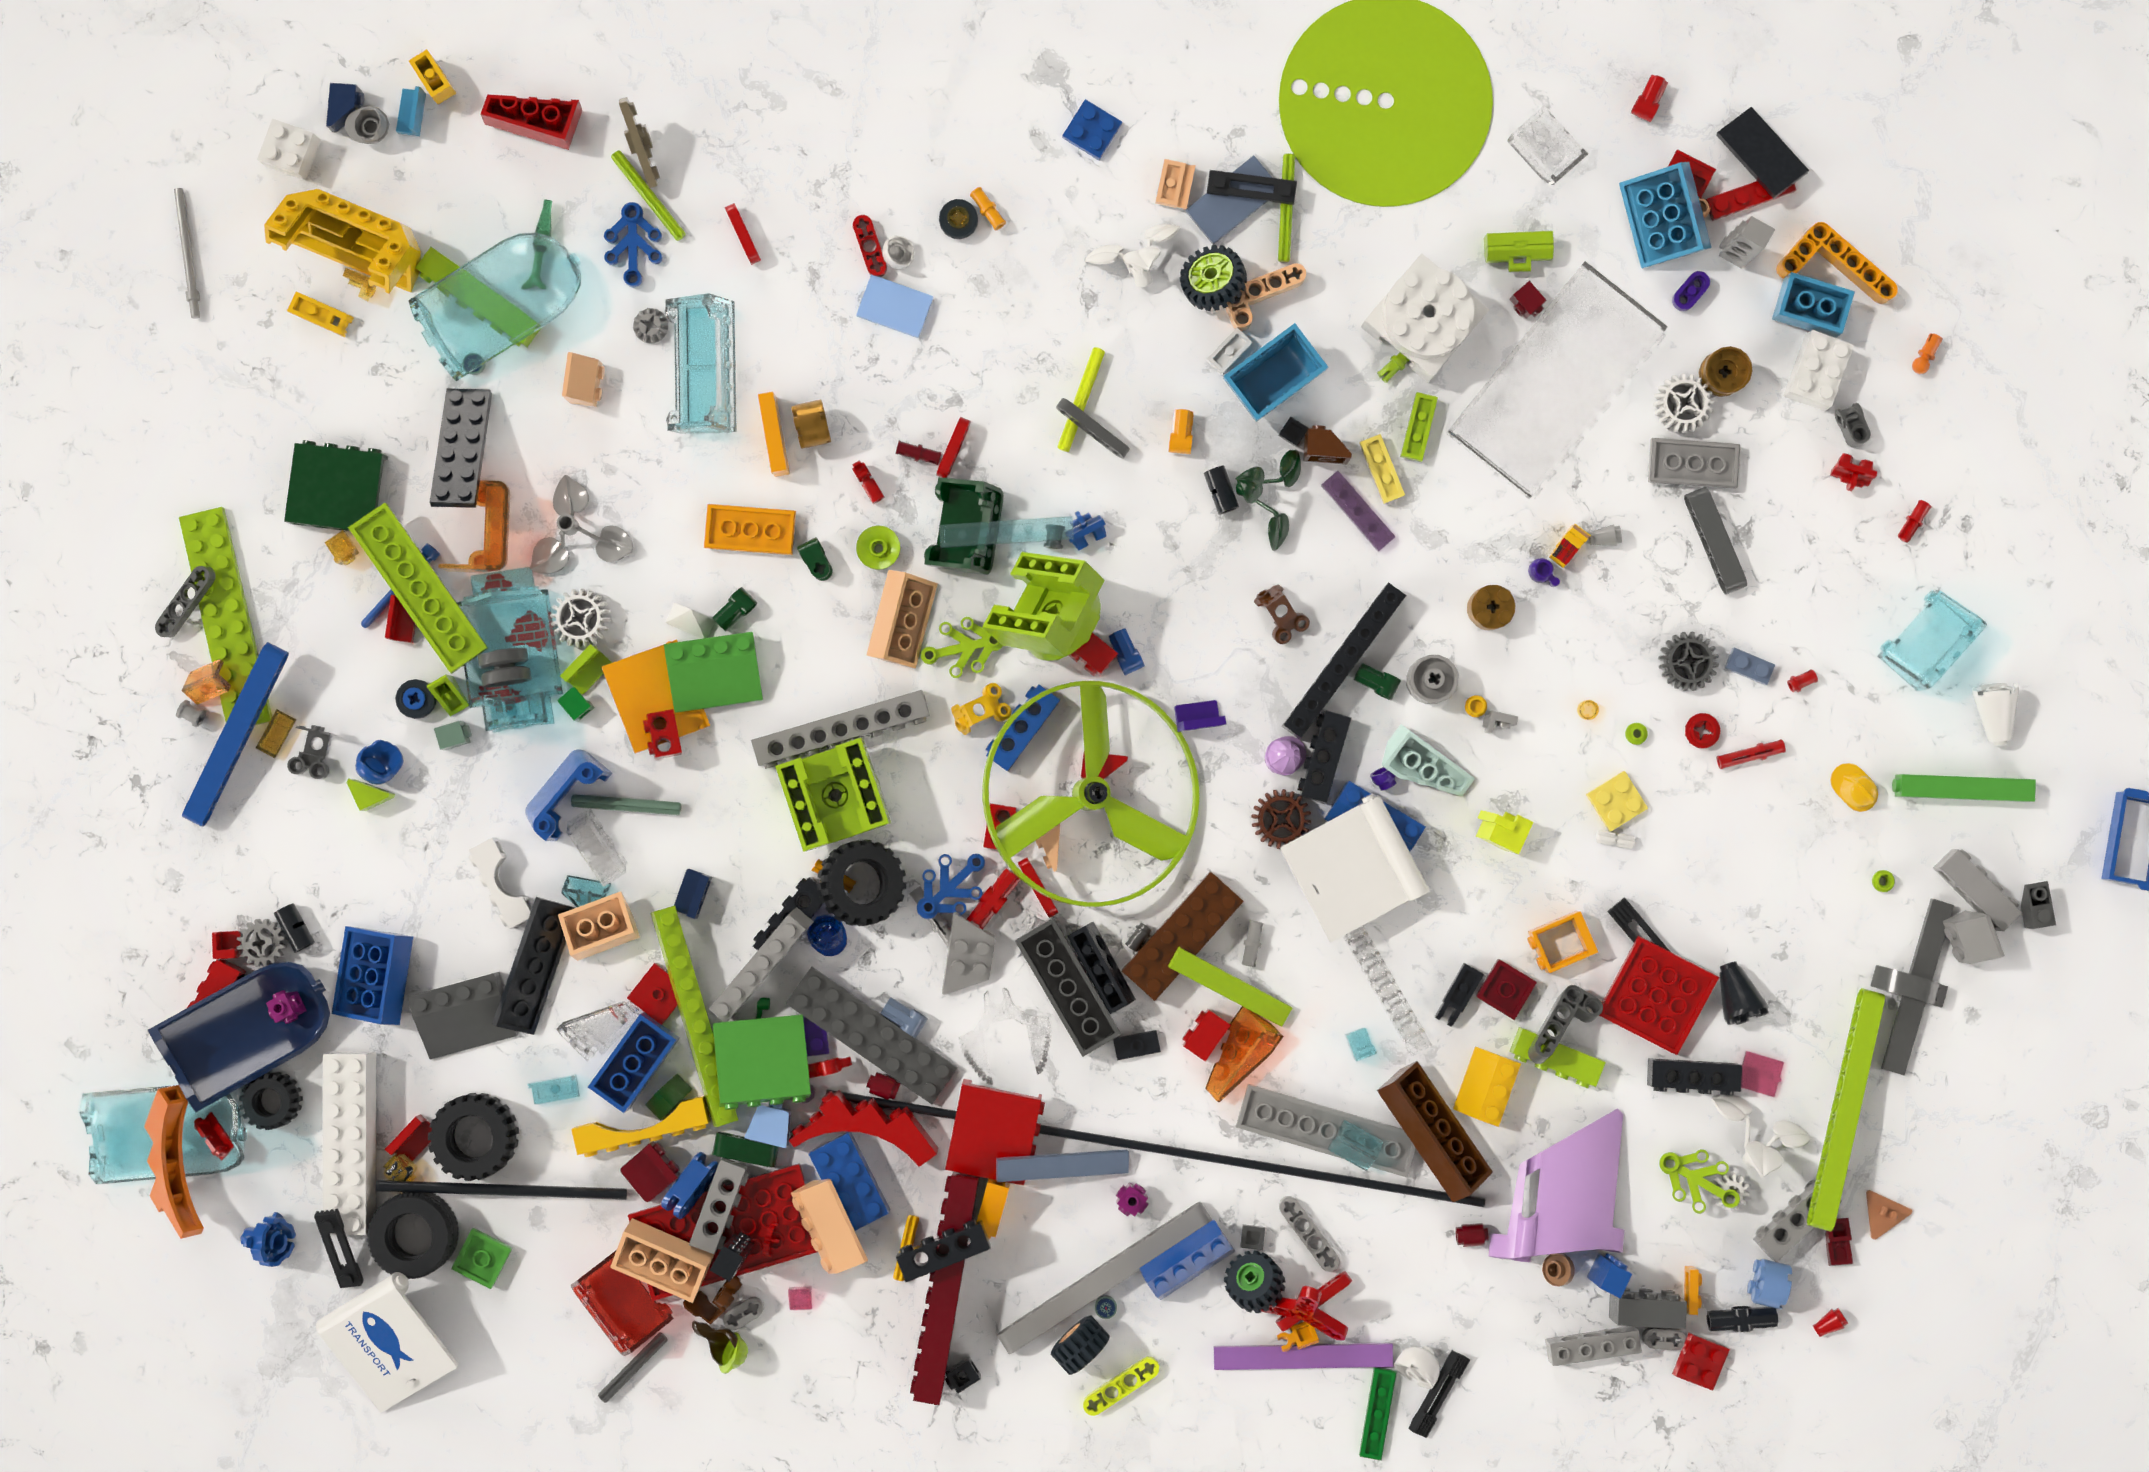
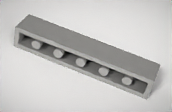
M796 907L716 999L709 1010L723 1022H728L812 925L813 921Z

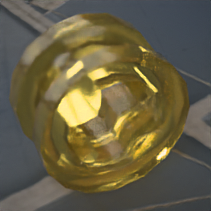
M1584 700L1577 707L1578 715L1585 720L1594 719L1599 712L1597 703L1592 700ZM1585 704L1587 706L1592 705V715L1589 716V714L1585 715L1583 713L1585 711Z

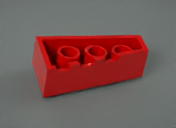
M487 94L480 115L485 125L569 150L583 110L579 100L561 101L556 98L544 100L537 97L517 98L516 96Z

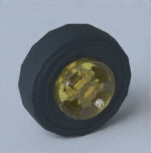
M951 200L940 211V227L947 236L953 239L967 238L977 228V211L966 200Z

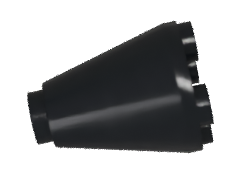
M1737 961L1720 966L1721 972L1719 976L1723 1016L1728 1025L1735 1023L1739 1025L1748 1022L1750 1017H1761L1769 1014V1007L1743 968L1738 966Z

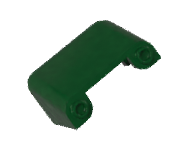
M938 477L935 495L939 501L943 502L937 544L930 545L925 550L924 565L988 575L993 567L1004 500L1002 489L984 481Z

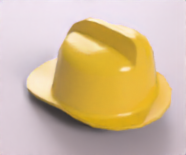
M1846 763L1834 769L1830 779L1831 786L1835 793L1851 809L1862 812L1871 809L1875 805L1878 798V788L1857 765Z

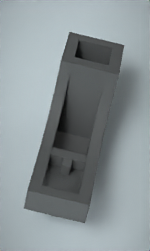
M1879 965L1875 967L1870 984L1871 987L1941 1008L1943 1007L1948 986Z

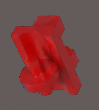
M1843 453L1831 469L1830 476L1840 478V482L1847 484L1846 490L1851 492L1855 486L1860 488L1863 486L1868 487L1871 481L1877 477V471L1873 470V461L1865 459L1861 460L1859 465L1852 464V455Z

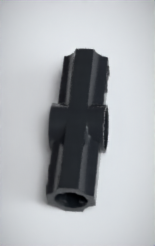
M1734 1306L1729 1310L1707 1311L1706 1315L1710 1332L1726 1330L1750 1332L1754 1328L1778 1327V1314L1776 1308L1772 1307L1751 1308L1750 1306Z

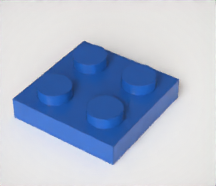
M1085 99L1063 133L1062 138L1095 159L1100 160L1120 129L1122 121Z

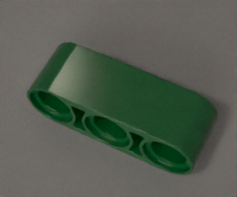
M716 1132L712 1155L774 1168L779 1147L746 1139L745 1136Z

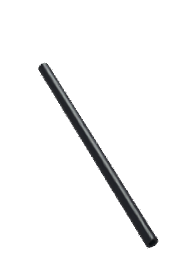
M377 1180L376 1191L627 1199V1189L393 1180Z

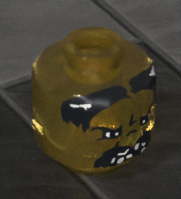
M395 1154L383 1166L385 1168L383 1175L388 1180L414 1181L417 1178L414 1175L417 1171V1165L405 1154L399 1156Z

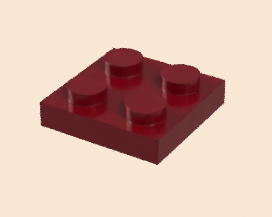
M1497 959L1475 997L1515 1020L1537 982L1502 960Z

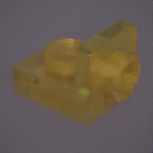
M345 268L343 277L349 280V285L361 289L358 297L368 302L369 298H372L375 294L376 285L373 287L369 286L368 279L370 277Z
M344 530L324 542L334 556L333 560L339 565L350 564L356 559L355 556L359 554V551Z

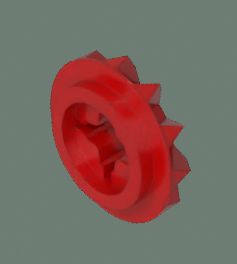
M1696 714L1689 718L1685 725V736L1689 744L1696 748H1709L1720 737V725L1710 714ZM1704 724V729L1711 734H1703L1700 738V733L1694 730V728H1700Z

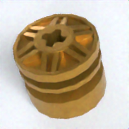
M1732 346L1722 347L1708 355L1701 363L1698 372L1699 378H1702L1701 385L1707 384L1708 387L1705 390L1707 392L1711 391L1714 396H1729L1744 388L1750 381L1753 372L1752 362L1741 349ZM1723 368L1724 372L1728 373L1724 378L1722 374H1719V371Z

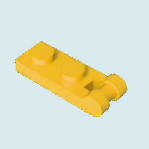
M297 291L287 309V312L344 338L347 334L346 328L348 324H351L354 317ZM335 317L340 318L338 326L332 324Z

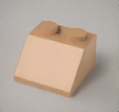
M568 352L562 397L571 404L597 407V401H600L602 396V389L599 388L600 379L603 380L605 374V367L602 366V363L595 358Z

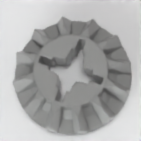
M647 308L639 311L638 315L634 318L633 330L641 341L656 343L667 334L668 320L658 309ZM651 319H654L653 323L659 329L651 328L647 333V326L643 322H650Z

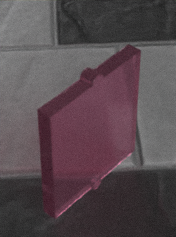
M1745 1051L1742 1062L1741 1088L1775 1097L1778 1083L1782 1080L1780 1075L1784 1062Z

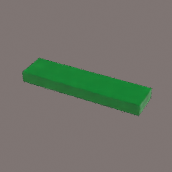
M1381 1367L1373 1368L1359 1457L1382 1461L1397 1374L1396 1370Z

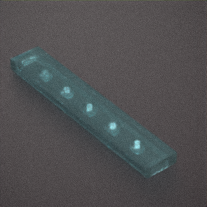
M1072 516L939 525L941 548L1074 539Z

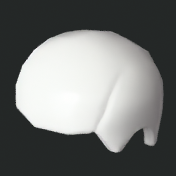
M894 235L884 243L882 255L884 261L890 267L903 269L914 261L915 249L912 242L905 236Z

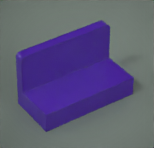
M1216 700L1174 706L1178 732L1226 725L1225 716H1219Z

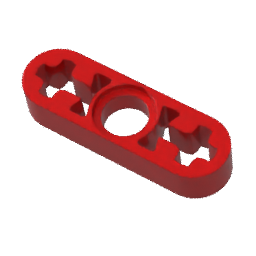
M735 203L724 207L750 264L753 265L761 261Z
M859 215L853 221V229L868 273L873 276L883 277L887 272V265L884 261L872 220L866 215ZM860 221H864L865 224L869 223L866 226L868 236L864 237L862 229L857 228L860 226ZM867 241L876 243V249L873 252L864 250V244ZM876 256L878 264H883L879 272H876L875 269L871 270L874 264L872 258L867 260V257Z
M963 417L959 418L936 476L941 478L949 477L969 430L970 420Z
M1027 857L1017 862L1022 872L1029 879L1045 889ZM1033 889L1049 918L1059 913L1051 898Z

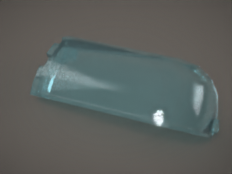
M520 233L502 240L408 301L415 321H419L424 328V331L421 333L429 347L434 346L441 356L439 358L440 363L453 379L458 381L562 314L575 299L581 286V271L579 267L581 262L574 252L571 254L565 246L553 237L540 233Z
M170 1086L82 1093L79 1114L85 1124L87 1134H92L93 1145L89 1146L88 1175L95 1184L156 1179L147 1163L153 1141L144 1125L157 1090ZM231 1094L224 1096L196 1113L188 1102L182 1132L185 1177L226 1172L239 1166L244 1160L247 1130L244 1127L240 1109ZM210 1112L214 1114L234 1145V1148L222 1161L216 1155H212V1151L205 1143L206 1138H202L199 1132L194 1129L195 1124L193 1122L199 1117L205 1119Z

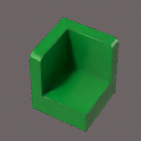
M572 687L557 700L570 717L577 722L595 708L575 687Z

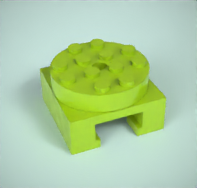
M1021 552L1010 575L1015 579L1023 580L1027 584L1014 610L1007 606L994 604L982 628L1002 646L1028 650L1040 660H1060L1089 641L1090 635L1100 620L1101 603L1098 593L1105 580L1084 560Z
M863 738L835 746L836 748L803 759L800 757L775 766L803 852L891 824L879 780L874 772ZM834 789H839L843 793L838 802H834L830 797Z

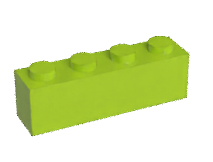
M1521 1027L1518 1028L1509 1051L1515 1054L1514 1059L1524 1063L1530 1060L1528 1050L1537 1034ZM1559 1043L1554 1053L1544 1063H1535L1534 1067L1546 1072L1548 1068L1556 1071V1076L1568 1080L1570 1076L1577 1079L1575 1084L1589 1088V1085L1597 1086L1606 1062ZM1542 1045V1046L1540 1047V1048H1541L1540 1052H1542V1050H1543V1048L1545 1047V1045Z

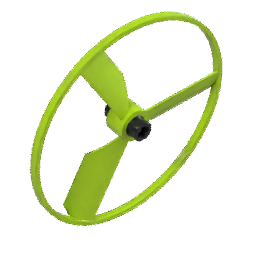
M1077 681L1058 685L1039 693L1020 706L1008 718L997 734L987 757L982 783V802L987 827L995 847L1009 868L1023 882L1042 895L1062 903L1083 907H1102L1123 903L1143 895L1165 879L1183 857L1195 830L1199 810V781L1194 758L1181 732H1178L1176 724L1158 705L1142 694L1118 684L1103 681ZM1080 686L1086 778H1082L1075 783L1072 789V797L1040 796L999 824L995 830L989 804V779L995 753L1005 732L1013 721L1037 700L1061 689ZM1102 687L1124 692L1149 706L1167 723L1179 741L1188 762L1192 781L1193 802L1186 835L1111 797L1108 783L1101 777H1098L1110 752L1106 694ZM1104 807L1114 837L1160 861L1173 859L1157 878L1130 895L1110 901L1083 902L1058 896L1040 887L1014 864L1011 857L1078 810L1092 811Z

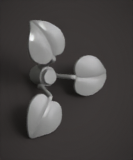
M564 475L559 481L553 496V508L560 515L557 519V527L561 530L559 532L561 543L552 537L541 539L533 550L530 569L541 574H551L562 570L569 561V553L563 549L565 546V534L571 536L579 531L599 541L596 545V553L599 558L606 562H616L630 554L633 550V543L630 536L617 526L604 527L600 537L581 528L573 516L574 512L579 513L586 508L589 495L581 484Z

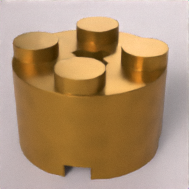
M821 399L791 406L801 449L831 443Z
M1487 585L1476 590L1467 603L1469 619L1483 630H1495L1504 627L1511 622L1515 613V600L1511 592L1499 585ZM1492 604V606H1495V610L1491 613V610L1487 609V605Z

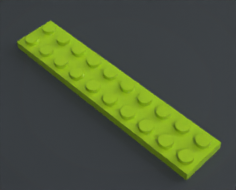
M218 507L179 517V522L191 572L198 566L211 567L215 572V581L199 602V609L225 722H227L258 658V652L225 508ZM202 572V575H203V579H202V580H205V579H206V578L204 577V573H205V572ZM269 699L255 726L273 721Z

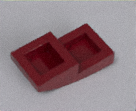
M1838 1218L1831 1232L1825 1230L1829 1266L1853 1264L1849 1218Z

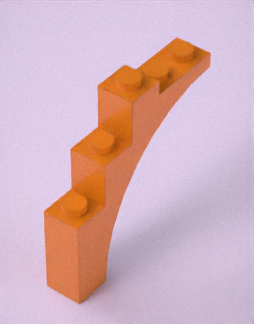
M176 1085L157 1090L144 1128L153 1141L147 1163L156 1176L149 1196L158 1212L164 1211L180 1239L202 1234L204 1227L192 1203L185 1177L182 1132L188 1101L180 1086Z

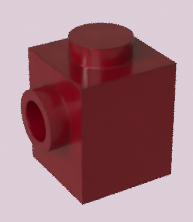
M1530 280L1509 299L1514 304L1513 308L1516 313L1521 317L1524 316L1526 319L1531 315L1536 317L1544 310L1542 305L1547 301Z

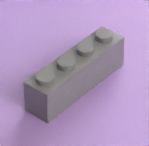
M1951 849L1933 869L1977 913L1990 915L1996 931L2004 932L2022 914L2017 908L2019 904L2013 898H2007L2002 893L2003 888L1995 881L1991 882L1986 877L1987 872L1979 865L1975 866L1970 861L1971 856L1962 849Z

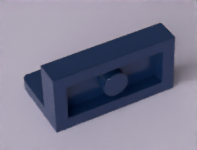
M692 869L686 870L674 903L677 912L686 914L687 917L698 919L712 876Z

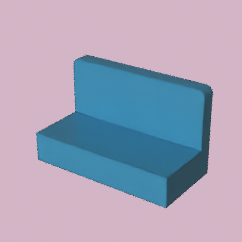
M415 86V90L402 88L396 127L398 134L420 137L426 93L419 86Z

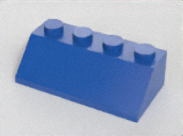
M1346 781L1324 820L1330 821L1362 804V799L1371 793L1351 781ZM1383 801L1410 852L1426 826Z
M1212 1220L1139 1269L1152 1292L1158 1299L1162 1300L1234 1253L1235 1249L1216 1221Z

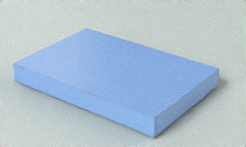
M871 275L856 316L919 339L934 297Z

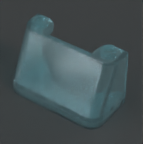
M1931 590L1924 597L1923 610L1898 638L1892 641L1890 639L1886 640L1879 648L1882 651L1877 655L1916 691L1931 688L1987 626V623L1981 617L1941 590Z

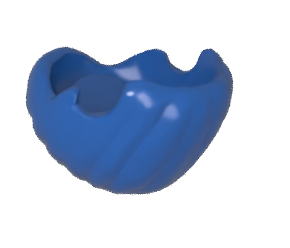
M376 740L370 746H365L358 753L355 767L357 774L363 780L379 785L390 781L399 772L404 760L402 753L396 745H392L388 741Z

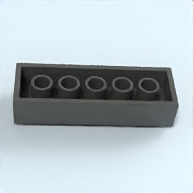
M1054 917L1015 940L1082 1057L1121 1035L1120 1030Z

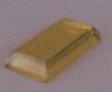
M276 709L256 749L276 758L297 719Z

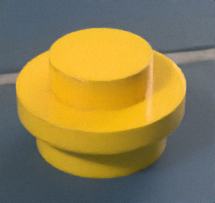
M1471 696L1465 702V711L1471 717H1480L1487 710V702L1481 696Z

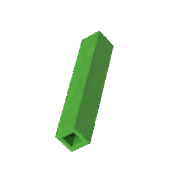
M1899 774L1895 775V779L1892 781V791L1895 792V797L2035 802L2036 779Z

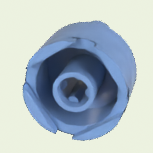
M1756 1259L1753 1264L1754 1278L1748 1283L1747 1293L1751 1294V1300L1755 1304L1782 1310L1781 1305H1786L1791 1291L1792 1281H1788V1274L1792 1275L1791 1266L1766 1259Z

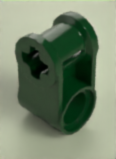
M817 537L797 547L801 558L816 579L826 581L831 578L833 573L832 566ZM820 565L824 567V574L822 575L818 572Z

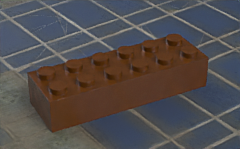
M1209 871L1121 971L1149 997L1156 1001L1180 974L1168 967L1178 947L1197 955L1244 901L1216 875Z
M1418 1061L1398 1070L1377 1090L1452 1202L1470 1196L1493 1173Z

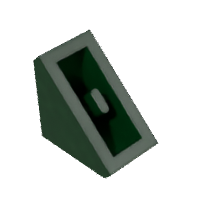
M677 1073L645 1105L661 1121L693 1089Z

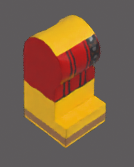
M1573 524L1558 542L1549 558L1564 568L1591 535L1578 525Z

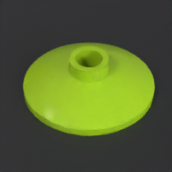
M879 525L872 526L860 534L856 543V552L860 561L865 566L875 570L886 569L898 559L900 541L891 529ZM882 545L883 550L879 553L876 552L875 547Z

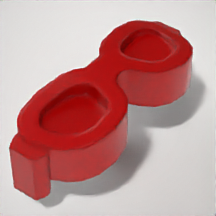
M771 1223L766 1231L763 1243L764 1256L772 1257V1254H770V1242L779 1244V1239L771 1238L774 1228L779 1224Z

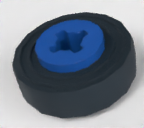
M418 679L408 680L397 690L395 697L396 706L406 717L413 719L424 718L435 708L437 699L427 688L428 683L426 681Z

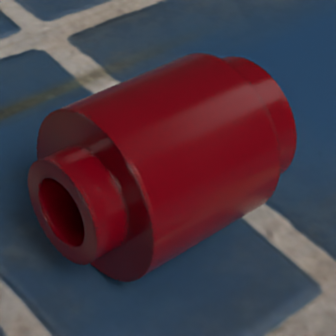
M876 1072L875 1076L870 1075L866 1087L870 1088V1094L889 1100V1098L895 1100L901 1083L896 1082V1079Z
M1483 1223L1462 1224L1461 1227L1455 1228L1457 1245H1463V1247L1485 1246V1241H1489L1488 1228L1483 1227Z

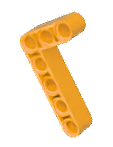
M1817 222L1810 227L1782 258L1776 268L1777 274L1784 279L1791 272L1798 273L1811 257L1818 252L1876 303H1886L1895 297L1898 292L1897 285L1893 280L1825 222ZM1814 230L1821 232V239L1814 235ZM1831 244L1838 247V253L1831 250ZM1800 246L1807 249V255L1800 252ZM1848 258L1855 262V267L1848 265ZM1785 262L1792 264L1793 271L1786 269ZM1864 273H1868L1871 276V282L1865 280ZM1881 287L1887 289L1888 296H1884L1881 293Z

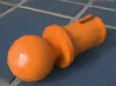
M1934 333L1928 335L1924 346L1918 351L1921 357L1916 358L1912 363V369L1915 373L1924 374L1929 370V360L1935 359L1934 355L1943 340L1942 337Z

